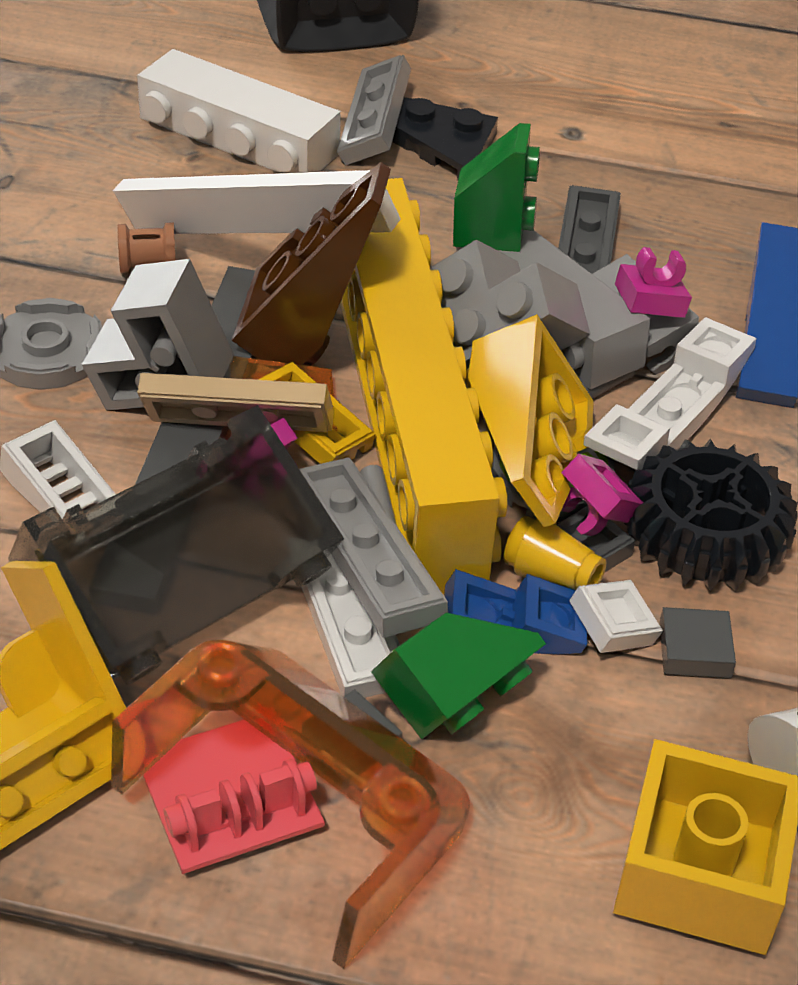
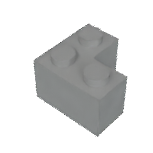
M475 240L432 266V270H439L441 276V307H450L454 322L453 346L463 348L466 370L470 365L472 342L536 314L561 351L590 335L577 283L537 262L520 271L518 261Z
M183 259L135 265L111 309L114 318L106 320L82 366L107 411L144 407L137 393L141 373L223 378L234 353L191 260Z

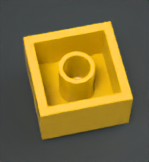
M654 739L613 913L766 955L786 902L798 824V776Z

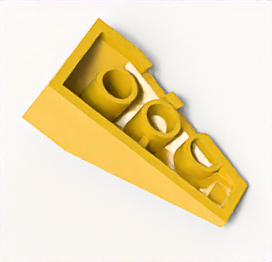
M536 314L472 342L470 365L466 370V381L468 388H475L480 409L511 483L544 528L556 523L570 491L568 479L561 472L578 455V451L589 448L583 444L584 436L593 428L594 401Z

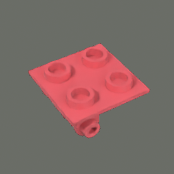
M272 711L135 754L182 874L325 826V821L311 794V791L317 789L314 771L308 761L297 764Z

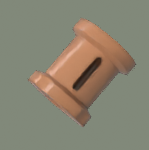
M174 222L165 223L163 228L129 229L127 224H118L120 273H129L135 265L175 261Z

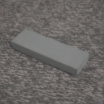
M399 55L362 69L337 150L345 166L390 150L411 72V67L404 55Z

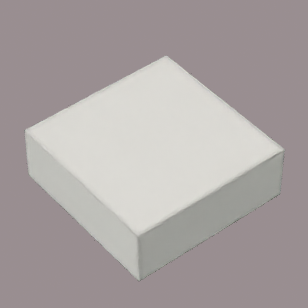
M632 580L582 585L577 588L569 600L600 653L653 646L663 632Z

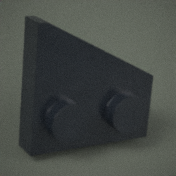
M404 97L392 142L405 150L417 153L420 159L432 166L440 164V161L443 160L458 169V180L461 168L491 146L497 134L498 117L482 114L480 111L472 108L458 109L435 104L425 98L411 99Z

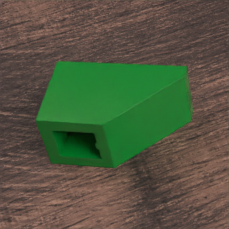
M517 124L461 168L454 197L453 247H465L478 240L495 250L520 252L523 231H534L537 197L527 196V181L537 182L540 147L530 146L531 124Z
M446 612L394 649L371 673L421 739L442 723L452 735L485 709L477 699L480 694L492 686L501 697L530 675L533 670L525 660L546 645V643L537 632Z

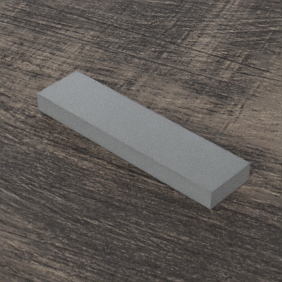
M351 458L291 471L293 492L383 638L426 627L444 613H448L447 599Z

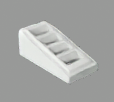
M56 420L1 446L0 471L26 500L73 544L120 520L126 506ZM49 461L54 465L41 472L37 469V467ZM63 475L68 478V480L54 487H51L49 482ZM78 489L84 493L67 503H64L61 499ZM93 503L100 508L80 520L74 515V513Z

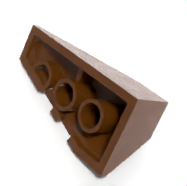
M380 162L342 193L332 212L323 207L314 214L310 222L311 226L305 233L298 228L295 229L256 268L231 341L275 370L291 362L299 368L305 362L313 365L320 359L330 342V336L327 335L381 207L391 171L388 166Z

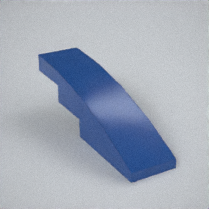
M761 223L744 332L757 339L753 352L739 374L735 398L794 408L798 398V228Z

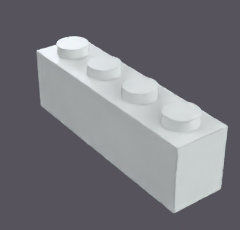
M175 49L167 52L137 75L140 118L281 174L320 172L339 155L337 153L340 143L341 111Z

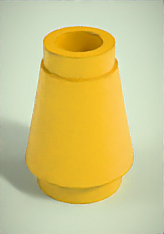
M529 516L522 517L516 523L504 549V561L514 567L517 576L525 578L529 574L573 590H577L582 585L599 584L606 570L607 562L605 558L595 554L593 550L556 524L543 528L538 519L535 520Z

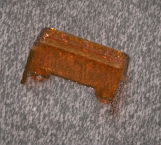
M228 640L203 642L191 649L112 721L111 787L123 795L210 711H234L300 762L308 761L315 773L360 806V819L366 831L390 850L389 854L346 900L332 957L333 962L342 969H345L460 837L470 810L468 793L458 779L281 651L270 647Z

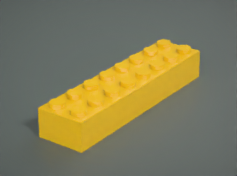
M403 178L388 179L386 189L401 220L391 232L369 233L340 304L370 428L376 433L374 445L379 465L384 470L397 527L442 594H444L445 584L456 569L490 580L491 564L501 560V538L497 526V518L505 517L507 514V492L503 478H493L492 475L493 449L488 431L479 432L477 392L475 388H466L465 386L466 359L462 347L453 346V315L450 307H441V276L439 270H430V241L427 234H419L420 210L417 200H409Z

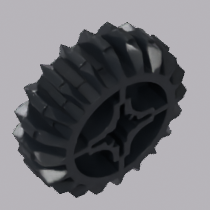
M685 439L678 450L663 445L657 456H646L642 470L634 471L633 478L630 479L628 487L643 503L635 509L633 517L630 518L629 522H624V524L627 526L629 536L635 540V545L639 546L641 561H658L657 565L660 576L675 572L681 575L683 586L694 579L704 581L710 592L718 582H724L736 591L745 579L759 584L767 572H776L778 566L783 562L787 550L792 548L796 535V529L794 528L798 518V512L796 511L798 502L792 499V484L779 480L778 467L760 466L759 453L744 456L737 453L735 444L729 449L717 448L711 439L708 440L704 447H696Z

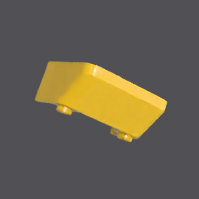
M11 561L1 567L31 630L8 643L0 653V692L8 706L0 711V850L122 773L132 762L138 745L135 724L55 562Z

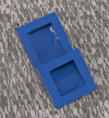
M457 569L445 584L444 597L448 601V613L537 632L546 645L534 654L581 653L587 646V630L569 601L575 593L573 589L527 574L515 590Z

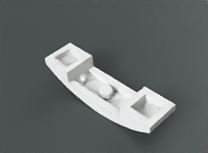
M705 317L677 344L674 364L628 409L616 404L584 436L583 445L636 470H642L646 456H657L663 445L677 450L685 439L688 440L699 429L726 395L753 352L757 338Z

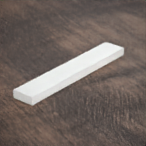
M370 170L123 179L113 192L135 229L163 228L165 223L174 222V234L292 233L297 228L305 233L311 226L310 222L314 214L323 207L332 212L342 193ZM387 189L370 232H391L401 220Z

